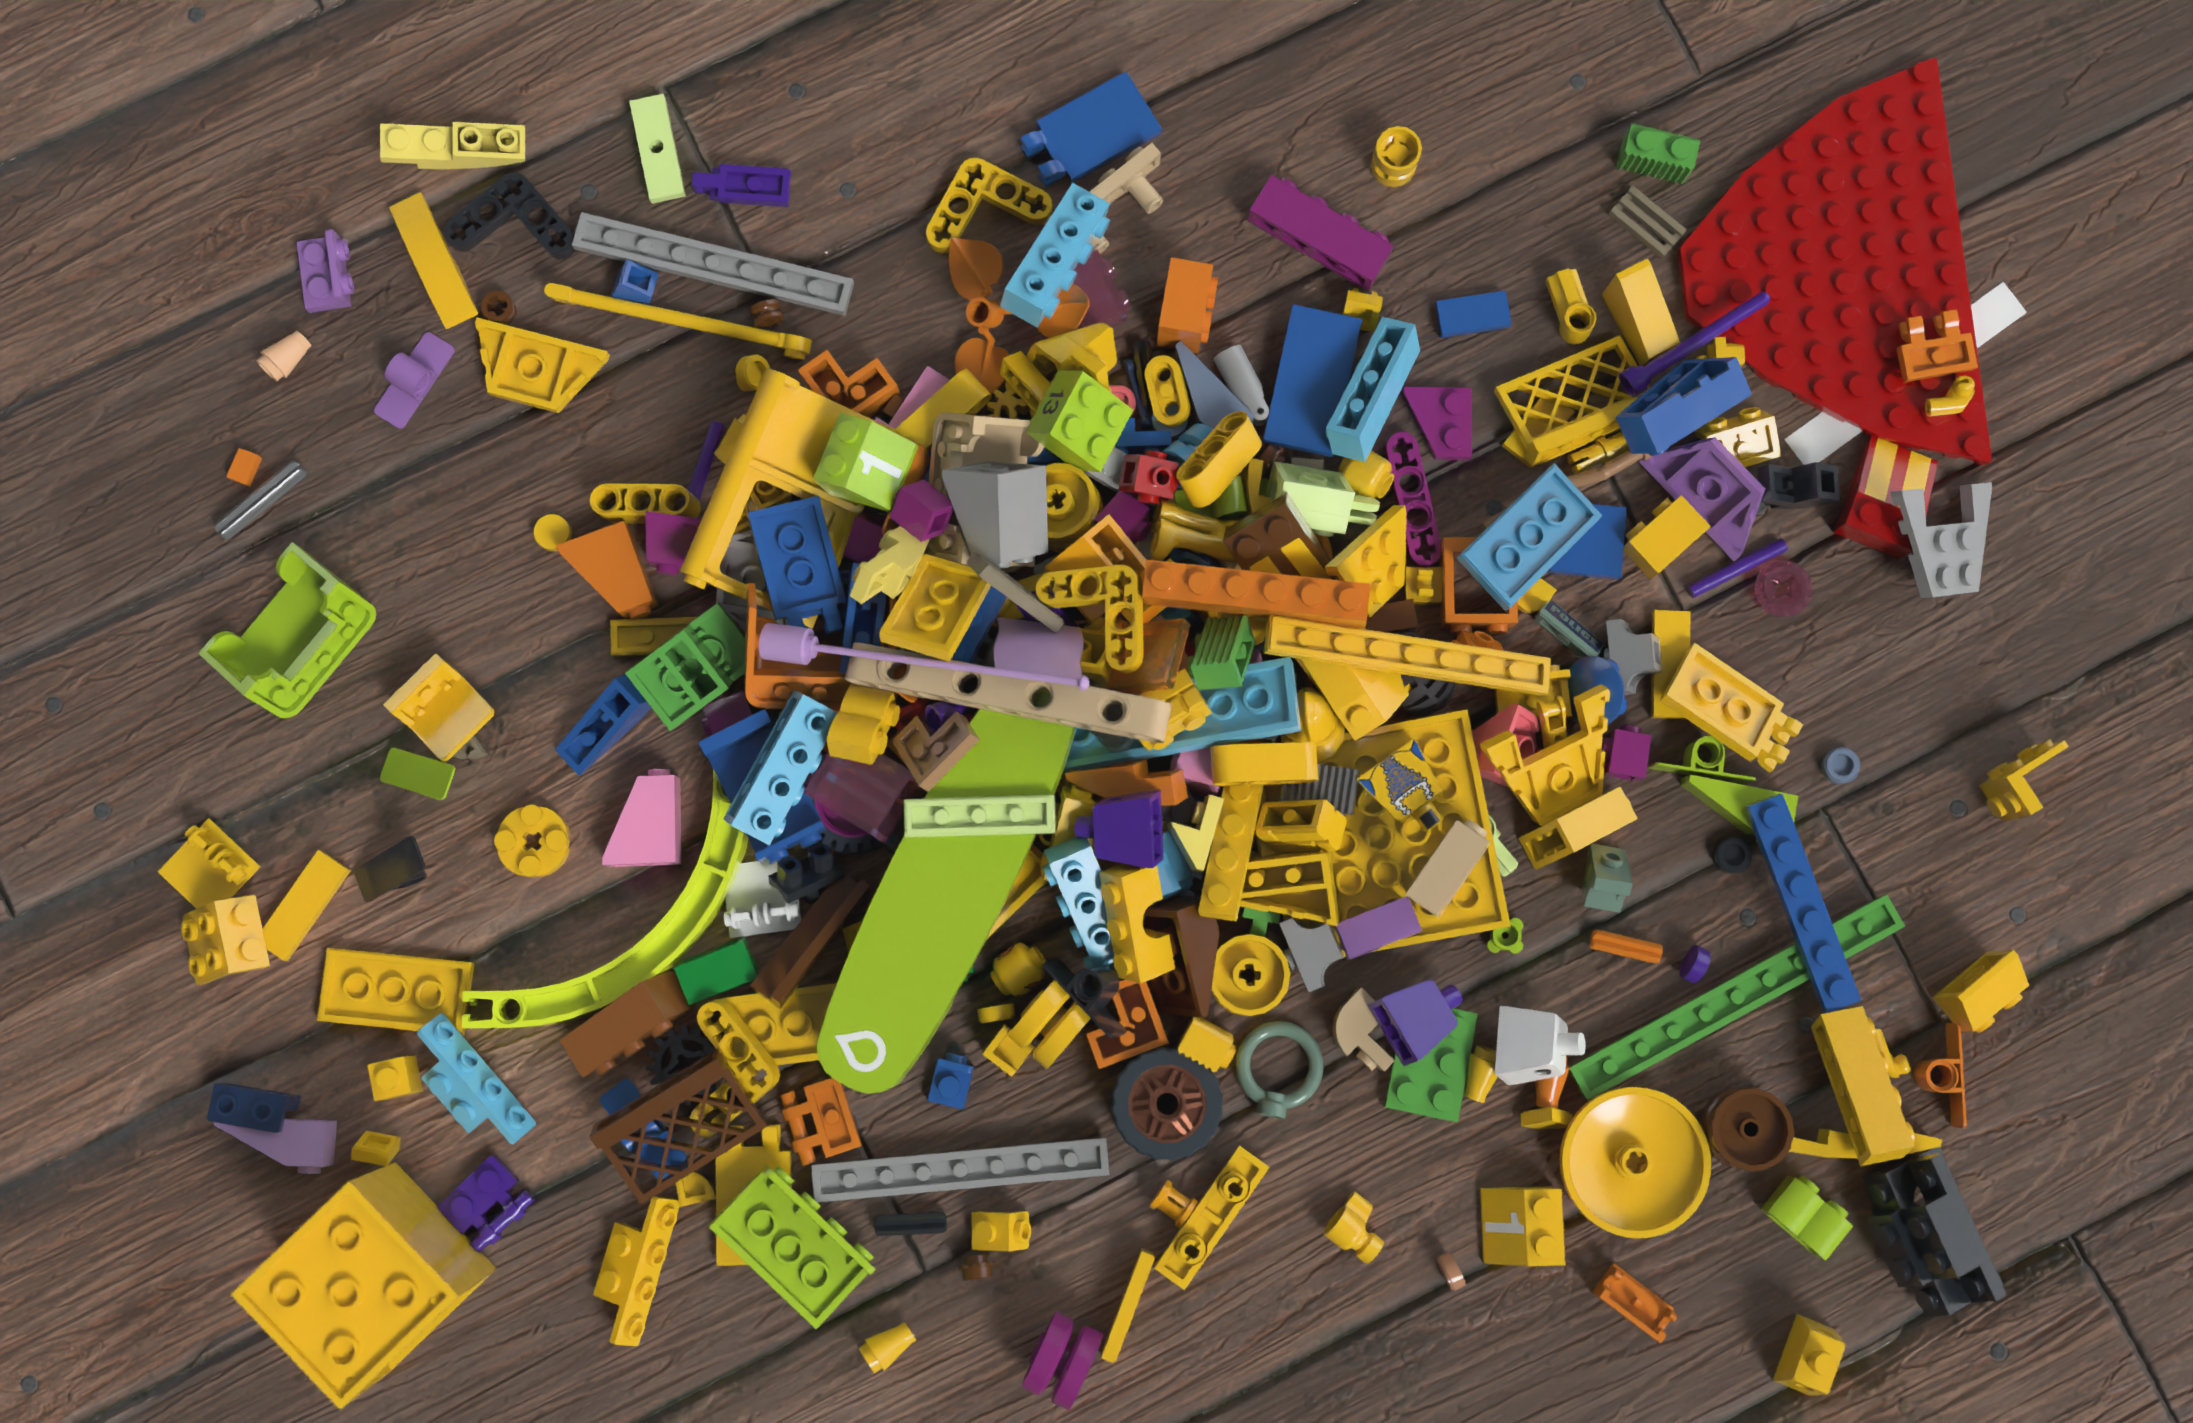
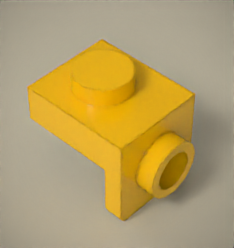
M1028 1211L972 1212V1250L1010 1252L1029 1248L1031 1225L1029 1223Z

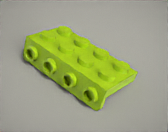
M765 1165L708 1227L817 1330L868 1273L871 1275L876 1270L869 1263L874 1257L860 1243L852 1247L843 1238L847 1231L834 1218L831 1217L826 1222L816 1213L821 1206L807 1192L799 1196L789 1186L794 1180L781 1167L777 1166L773 1171Z

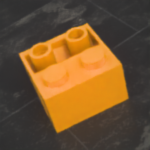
M1108 514L1044 568L1049 573L1083 568L1127 565L1141 576L1143 582L1146 559L1110 514ZM1123 575V581L1116 585L1123 590V598L1125 597V585L1131 584V580ZM1089 577L1082 582L1080 590L1083 596H1089L1095 592L1097 580L1094 577ZM1059 586L1062 590H1067L1068 592L1071 593V588H1070V587H1068V588H1063V587ZM1105 604L1076 606L1089 623H1092L1105 613Z

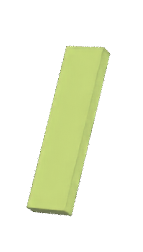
M1055 796L904 799L905 837L1056 833Z

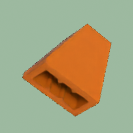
M625 521L556 545L558 552L625 619L628 617L631 620L644 618L651 614L650 609L659 606L633 532Z

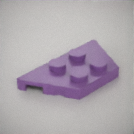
M1716 437L1673 447L1646 461L1642 459L1639 461L1675 500L1682 495L1711 526L1706 533L1733 561L1741 556L1765 488Z

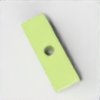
M664 94L629 101L651 203L686 197ZM656 148H663L660 153H654Z

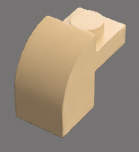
M1360 987L1345 1000L1335 1014L1332 1029L1334 1041L1344 1056H1348L1357 1048L1360 1052L1356 1057L1367 1068L1373 1071L1377 1067L1380 1071H1385L1395 1060L1368 1035L1378 1024L1368 1007V1004L1375 1000Z

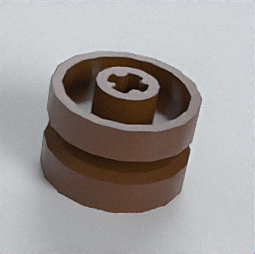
M1727 1088L1714 1095L1703 1108L1699 1123L1706 1135L1710 1154L1721 1164L1746 1171L1767 1170L1780 1163L1790 1151L1794 1137L1793 1119L1785 1104L1772 1093L1757 1088ZM1749 1123V1128L1744 1131L1745 1124Z

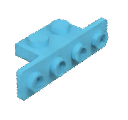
M439 1014L417 1031L420 1039L439 1060L421 1079L468 1134L489 1118L508 1142L514 1144L536 1126V1121L444 1014Z

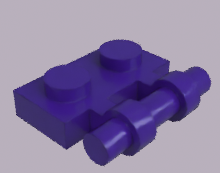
M492 1154L437 1208L461 1234L466 1233L473 1225L478 1229L479 1234L470 1241V1244L480 1253L489 1243L494 1245L502 1237L501 1232L513 1220L519 1221L527 1213L525 1209L535 1199L527 1190L522 1191L516 1198L509 1192L520 1180L496 1154ZM499 1201L504 1210L490 1221L485 1214Z

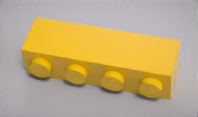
M1863 1006L1821 1014L1813 1023L1811 1029L1860 1166L1903 1158L1915 1147L1913 1144L1915 1139L1914 1132L1910 1123L1905 1122L1900 1108L1901 1097L1898 1089L1892 1086L1888 1076V1061L1885 1054L1880 1052L1875 1040L1876 1030L1872 1019L1866 1016Z

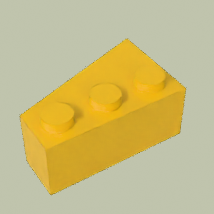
M1331 851L1284 852L1249 857L1240 907L1265 912L1271 911L1291 915L1294 918H1305L1338 926L1340 917Z

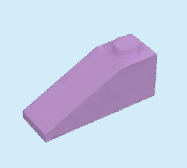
M284 1119L282 1131L279 1133L214 1122V1125L281 1164L285 1166H298L297 1173L318 1174L321 1173V1167L334 1165L336 1120Z

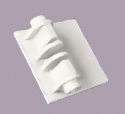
M767 860L762 863L759 861L740 863L736 878L725 898L727 912H724V921L726 927L729 926L730 938L794 930L800 923L799 899L788 904L781 893L769 884L768 875L777 872V862L769 865Z

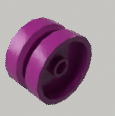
M1055 1311L1045 1332H1041L1028 1361L1030 1365L1021 1388L1040 1395L1045 1391L1052 1376L1057 1379L1050 1394L1051 1402L1070 1410L1089 1372L1103 1334L1088 1326H1084L1079 1330L1071 1345L1067 1342L1074 1327L1073 1319Z

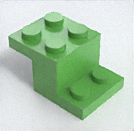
M718 602L662 643L655 651L629 669L625 674L669 731H672L729 689L736 679L745 674V635L721 603Z

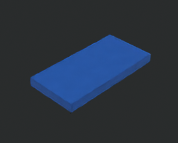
M1292 305L1263 443L1333 457L1329 439L1326 437V427L1341 400L1344 390L1348 386L1362 319Z

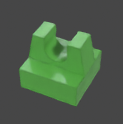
M1242 908V917L1252 919L1249 931L1252 935L1265 937L1268 922L1279 924L1281 913Z

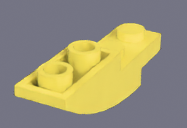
M453 122V127L380 123V160L386 163L417 164L418 169H470L525 162V125Z
M901 526L895 530H888L879 543V548L882 550L875 558L869 562H862L856 568L852 577L855 583L850 597L862 604L882 591L894 599L904 590L911 576L916 571L929 539L921 542Z

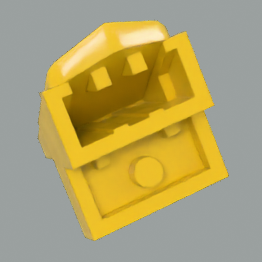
M1096 323L1038 341L1031 346L1026 355L1050 384L1058 370L1084 371L1111 392L1107 372L1115 366L1117 355L1113 328L1106 323Z

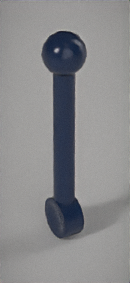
M1124 360V370L1128 374L1141 416L1139 425L1143 429H1149L1153 425L1152 418L1147 415L1146 409L1143 408L1133 360Z

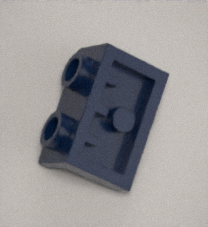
M217 1083L213 1087L207 1120L279 1133L283 1128L286 1111L298 1110L301 1095L232 1083Z

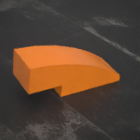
M1147 759L1086 770L1074 769L1065 773L1067 781L1105 798L1153 790H1161V806L1177 805L1188 798L1183 769L1149 773Z

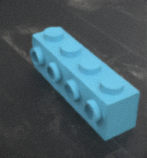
M1072 183L1005 287L1000 307L1037 328L1045 316L1051 318L1061 300L1057 296L1062 289L1067 292L1077 276V272L1074 269L1078 263L1085 265L1094 248L1091 245L1094 237L1096 236L1101 239L1110 223V219L1106 218L1110 203Z
M1386 317L1381 318L1360 362L1355 368L1347 388L1341 396L1333 416L1327 424L1326 437L1329 439L1332 454L1366 462L1420 352L1415 324Z
M794 689L723 819L731 826L770 845L773 838L777 839L785 828V816L791 805L795 806L803 795L804 787L802 785L809 773L812 774L816 771L821 762L822 755L820 752L827 741L830 726L837 712Z
M1074 837L1044 850L1049 863L1042 867L1050 886L1057 883L1062 894L1057 896L1056 899L1063 916L1072 915L1076 924L1069 929L1077 948L1085 945L1089 956L1082 958L1086 968L1105 965L1116 971L1113 964L1114 952L1112 941L1107 930L1106 908L1101 896L1099 875L1101 869L1088 839Z

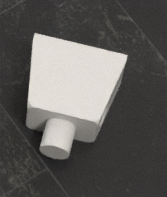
M1500 1006L1495 1074L1507 1085L1562 1076L1565 1073L1566 1055L1584 1054L1585 1038L1583 1033H1568L1567 1024L1557 1014Z

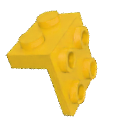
M437 653L424 663L383 704L391 714L409 726L441 761H448L494 715V709L454 667Z
M2048 739L2038 745L2036 743L2016 754L2018 759L2008 764L2004 762L1987 772L1990 779L1979 786L1988 798L1987 805L1990 811L2005 822L2030 816L2044 808L2023 775L2068 748L2067 742L2062 740L2053 743L2051 739Z
M255 895L213 901L183 915L181 933L183 939L187 941L190 954L188 961L189 971L197 985L207 984L230 974L264 969L270 966Z

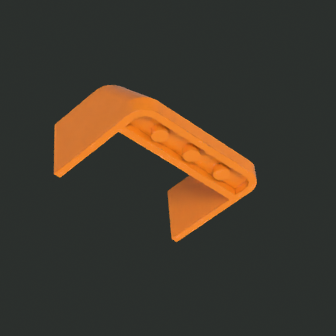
M748 583L745 628V695L749 703L758 708L784 709L795 689L831 710H840L848 688L851 684H854L845 680V673H839L841 655L818 652L816 657L812 658L807 665L764 660L761 658L759 639L762 628L766 623H778L772 618L756 617L755 583ZM888 595L886 596L885 621L897 602L896 597L892 599ZM881 642L880 647L896 650V646Z

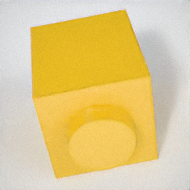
M402 1056L367 1065L374 1101L389 1100L423 1092L416 1056Z

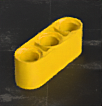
M964 369L896 428V434L917 445H922L928 453L932 448L934 422L940 413L975 415L989 402L992 395L968 369Z
M1237 411L1225 416L1178 469L1176 477L1193 507L1202 508L1218 499L1260 450L1262 442L1246 412Z
M601 484L590 495V506L593 511L611 523L625 521L627 524H646L647 511L697 518L701 510L698 498L686 488L677 484ZM616 497L614 507L606 510L607 502L611 498ZM651 497L648 508L640 511L642 501ZM685 497L686 501L682 509L674 511L677 500Z
M1316 743L1229 744L1211 747L1212 783L1215 786L1299 784L1318 781Z

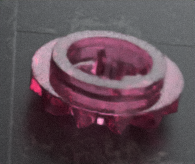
M1787 560L1774 561L1766 565L1759 571L1757 579L1753 584L1756 593L1755 600L1759 601L1764 612L1776 615L1777 618L1794 616L1806 608L1812 597V582L1808 573L1800 565ZM1791 579L1787 588L1790 597L1783 595L1780 598L1774 599L1777 592L1774 582L1781 584Z

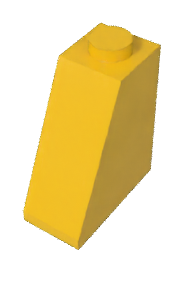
M1647 258L1617 273L1603 292L1602 297L1639 365L1644 367L1680 344V340L1649 259Z
M1618 787L1518 839L1534 869L1537 870L1635 821L1637 817L1629 799L1625 796L1621 787Z

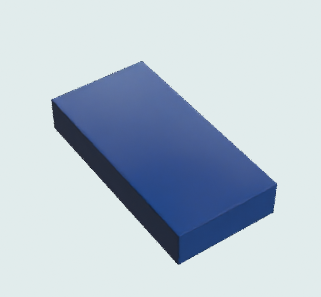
M1506 291L1440 300L1435 303L1440 338L1506 329L1512 325Z

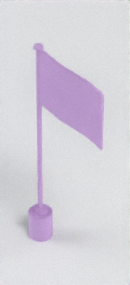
M996 617L999 632L993 649L995 667L820 645L818 638L814 636L811 628L766 623L762 628L759 639V653L764 660L807 665L812 658L816 657L818 652L1080 686L1081 691L1086 690L1090 684L1089 679L1082 675L1080 668L1084 646L1082 631L1079 627L1063 625L1055 633L1040 622Z

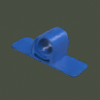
M624 1079L600 1098V1102L608 1114L611 1115L640 1097L641 1094L631 1080ZM653 1120L647 1124L645 1135L667 1139L668 1130L660 1120ZM642 1128L638 1129L634 1133L641 1134ZM626 1139L621 1140L632 1154L637 1153L639 1142ZM643 1143L640 1157L644 1161L661 1164L665 1147ZM669 1148L665 1165L678 1167L686 1161V1155L682 1150ZM650 1170L658 1179L659 1171ZM663 1173V1178L669 1173Z

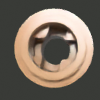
M296 330L294 333L261 351L262 356L256 362L277 382L282 377L286 379L311 347V344Z

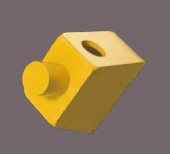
M1796 1314L1773 1381L1807 1395H1827L1841 1361L1845 1342L1833 1328Z

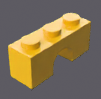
M1122 863L1099 872L1101 896L1105 903L1108 919L1107 930L1111 937L1114 952L1113 964L1118 977L1141 984L1174 970L1175 965L1169 934L1147 928L1143 929V915L1146 909L1152 903L1163 899L1157 865L1154 868H1144Z

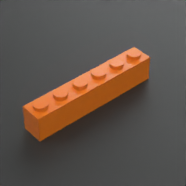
M1146 560L1142 598L1146 605L1238 615L1244 614L1266 618L1270 615L1334 625L1366 628L1371 584Z

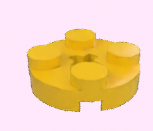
M531 804L518 808L506 816L499 826L498 833L495 835L494 844L500 860L511 872L531 878L544 877L556 872L567 860L570 851V831L567 823L558 813L549 808ZM529 833L532 835L541 834L542 837L539 839L541 847L539 850L534 848L526 849L527 840L525 838Z

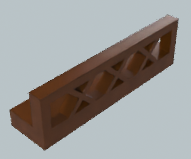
M844 873L843 878L829 884L753 981L751 988L781 1009L868 897L870 885L862 879L858 883L846 873Z

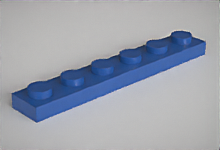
M1776 794L1745 806L1746 813L1822 1012H1834L1862 1001L1783 794Z

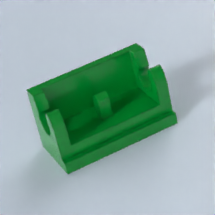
M746 936L678 961L674 967L688 1005L755 980L758 976V968Z

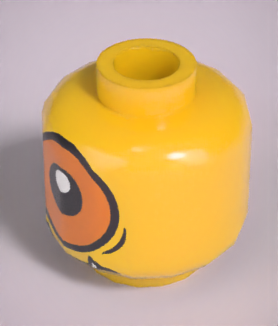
M1017 942L994 959V970L990 974L994 983L1004 995L1012 994L1015 997H1022L1044 981L1045 972L1042 964L1046 959L1036 946L1029 948L1025 944Z

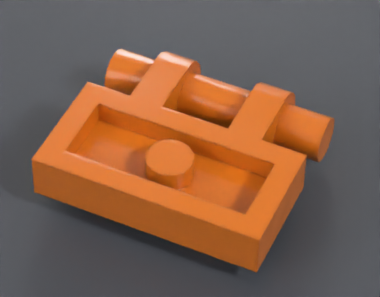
M830 1078L803 1087L808 1102L798 1104L794 1091L780 1095L784 1110H781L784 1121L788 1120L794 1138V1142H791L794 1153H799L802 1166L816 1162L812 1149L814 1146L821 1144L826 1158L862 1146L844 1086L835 1079ZM810 1112L818 1132L812 1136H808L802 1115Z

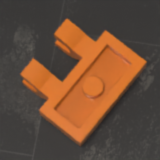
M1957 309L1942 312L1940 316L1933 318L1936 332L1941 336L1938 339L1925 340L1922 316L1907 318L1906 322L1898 324L1901 337L1906 342L1905 345L1896 348L1903 383L1966 372L1978 368L1971 333L1960 334Z

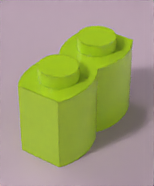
M1787 1175L1760 1210L1810 1253L1826 1261L1853 1227L1845 1219L1848 1216V1212L1832 1200L1825 1203L1817 1195L1820 1189L1806 1177L1801 1175L1797 1179Z

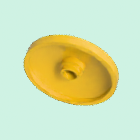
M1623 1087L1597 1095L1583 1105L1574 1115L1562 1139L1560 1171L1564 1187L1574 1206L1594 1225L1623 1237L1650 1238L1674 1230L1688 1220L1697 1210L1709 1185L1711 1154L1702 1127L1683 1104L1657 1090Z

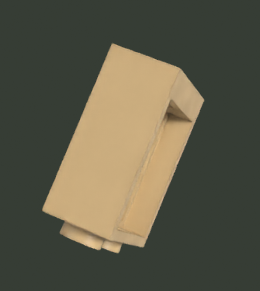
M1469 819L1465 824L1456 820L1405 895L1440 918L1489 847L1490 843L1485 839L1488 834L1486 833L1487 831Z

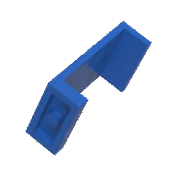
M765 709L698 742L704 755L709 759L730 803L733 802L774 727ZM804 783L802 785L804 787L803 795L795 806L791 805L785 816V828L777 839L773 838L770 845L746 834L755 851L754 855L760 863L767 860L768 864L772 865L788 857V849L798 844L805 848L822 839L820 833L827 830Z

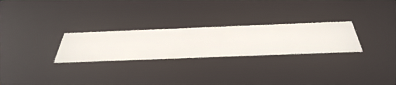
M2004 282L1971 305L1977 348L2027 313ZM1822 412L1784 440L1803 465L1813 462L1819 463L1863 430L1846 421L1841 422Z

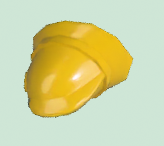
M1304 687L1297 692L1301 731L1282 734L1280 738L1282 743H1316L1318 764L1334 756L1344 742L1345 726L1334 712L1324 694L1312 687Z

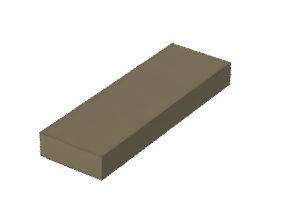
M974 552L966 561L979 577L1055 633L1064 625V620L1052 607L1040 601L1036 595L978 552Z

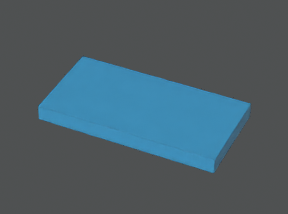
M1554 463L1456 558L1506 611L1603 515Z

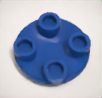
M1588 656L1576 661L1569 669L1571 677L1568 679L1572 718L1579 723L1573 697L1602 684L1609 688L1610 699L1608 702H1605L1604 717L1608 718L1609 725L1617 716L1624 714L1627 709L1624 685L1617 663L1612 659H1604L1598 656Z

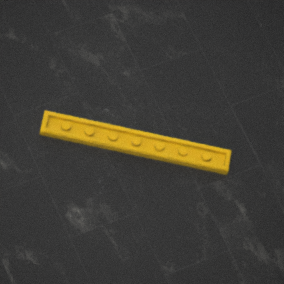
M1270 615L1267 617L1264 654L1541 696L1549 693L1551 658Z

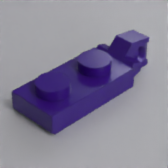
M720 164V167L712 168V173L693 172L692 187L694 193L709 194L710 200L719 201L720 203L789 207L792 173L791 169Z

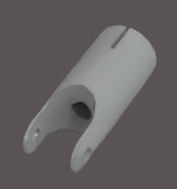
M1241 344L1222 351L1214 357L1213 361L1226 386L1255 416L1254 425L1261 426L1265 424L1269 415V408L1263 398V386Z

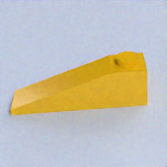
M1301 659L1334 712L1355 741L1385 723L1409 696L1408 693L1412 689L1410 684L1404 687L1401 678L1402 674Z

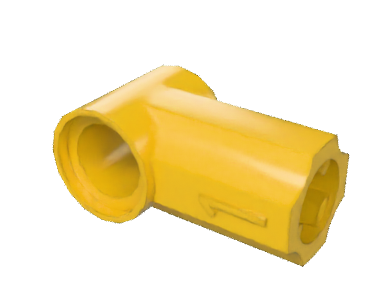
M1576 269L1558 271L1554 275L1547 277L1546 285L1560 322L1559 334L1567 343L1573 345L1581 344L1587 340L1595 326L1596 313L1588 305ZM1570 319H1580L1584 322L1586 328L1577 329L1573 327Z

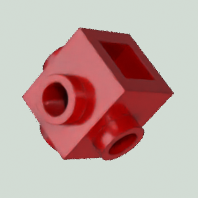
M1146 450L1145 455H1125L1118 491L1137 494V501L1158 505L1159 499H1173V494L1179 484L1176 477L1179 463L1166 460L1167 454L1157 451Z

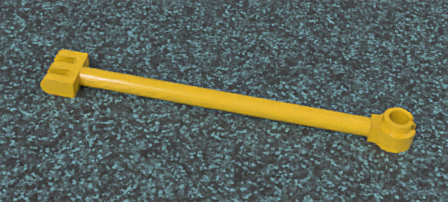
M548 283L544 288L545 294L557 302L571 305L578 304L785 349L784 356L793 359L805 360V355L809 354L812 340L797 335L777 333L575 290L569 286Z

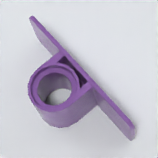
M427 332L423 335L410 356L402 352L395 355L389 362L384 376L390 383V386L374 409L375 414L399 429L404 428L454 354V347L434 334Z

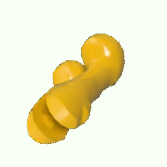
M1159 499L1152 518L1151 530L1154 532L1150 548V559L1162 561L1173 549L1185 548L1220 560L1237 563L1224 544L1223 537L1225 529L1239 521H1225L1185 510L1173 501Z

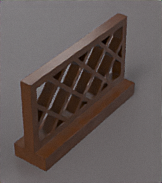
M717 1048L594 1124L589 1138L597 1150L602 1148L632 1193L642 1204L767 1127V1122L727 1065L726 1056L720 1048ZM724 1077L732 1088L730 1101L709 1097L710 1085ZM705 1089L704 1095L697 1094L701 1090ZM735 1094L741 1103L734 1102ZM685 1100L702 1103L699 1119L695 1120L676 1116L678 1105ZM706 1104L728 1108L724 1125L702 1121ZM674 1108L672 1115L665 1114L666 1112ZM732 1109L748 1112L754 1120L753 1124L744 1129L728 1126ZM653 1120L670 1122L667 1139L646 1136L647 1124ZM674 1123L696 1127L693 1145L671 1140ZM642 1128L641 1134L634 1133L638 1129ZM700 1129L721 1132L720 1144L714 1148L698 1146ZM726 1134H732V1135H733V1136H731L730 1138H728L727 1140H725ZM622 1139L639 1142L635 1159L620 1156L613 1145ZM643 1143L665 1147L661 1164L639 1160ZM669 1148L691 1152L689 1163L681 1168L665 1165ZM695 1153L702 1154L698 1158L694 1159ZM627 1165H628V1166H633V1171H632V1173H631V1171L629 1170V1168L627 1167ZM637 1168L659 1171L657 1183L643 1190L635 1178ZM663 1173H669V1174H670V1175H668L667 1177H665L664 1179H662V1178H663Z

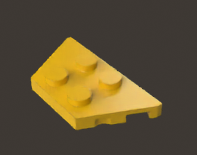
M476 317L475 325L479 332L482 348L480 353L482 363L485 365L487 392L494 397L560 413L610 357V354L604 350Z
M1393 505L1325 566L1329 576H1337L1341 581L1371 584L1367 617L1374 615L1405 585L1406 506Z

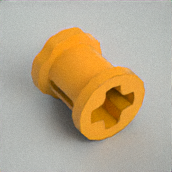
M1167 1179L1153 1198L1149 1207L1153 1210L1156 1208L1160 1209L1175 1220V1226L1180 1228L1192 1213L1198 1201L1195 1198L1188 1199L1173 1188L1172 1182Z

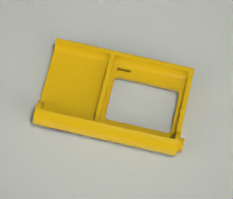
M767 368L680 569V572L686 574L684 581L701 589H705L706 584H709L747 601V585L722 574L720 564L752 489L759 480L802 499L819 496L836 563L839 568L855 516L862 513L865 507L863 504L829 495L813 479L839 413L873 421L896 433L897 429L876 422L800 386L797 380L781 372ZM755 588L756 604L772 611L768 594ZM818 615L804 618V626L813 629Z

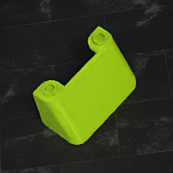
M293 542L280 555L276 563L277 574L287 583L241 637L230 631L215 634L198 653L243 696L284 719L297 715L371 628L376 619V609L371 603Z

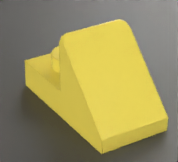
M1208 795L1204 798L1203 802H1197L1192 816V823L1197 824L1196 829L1174 822L1167 824V828L1192 871H1204L1224 801L1223 798Z

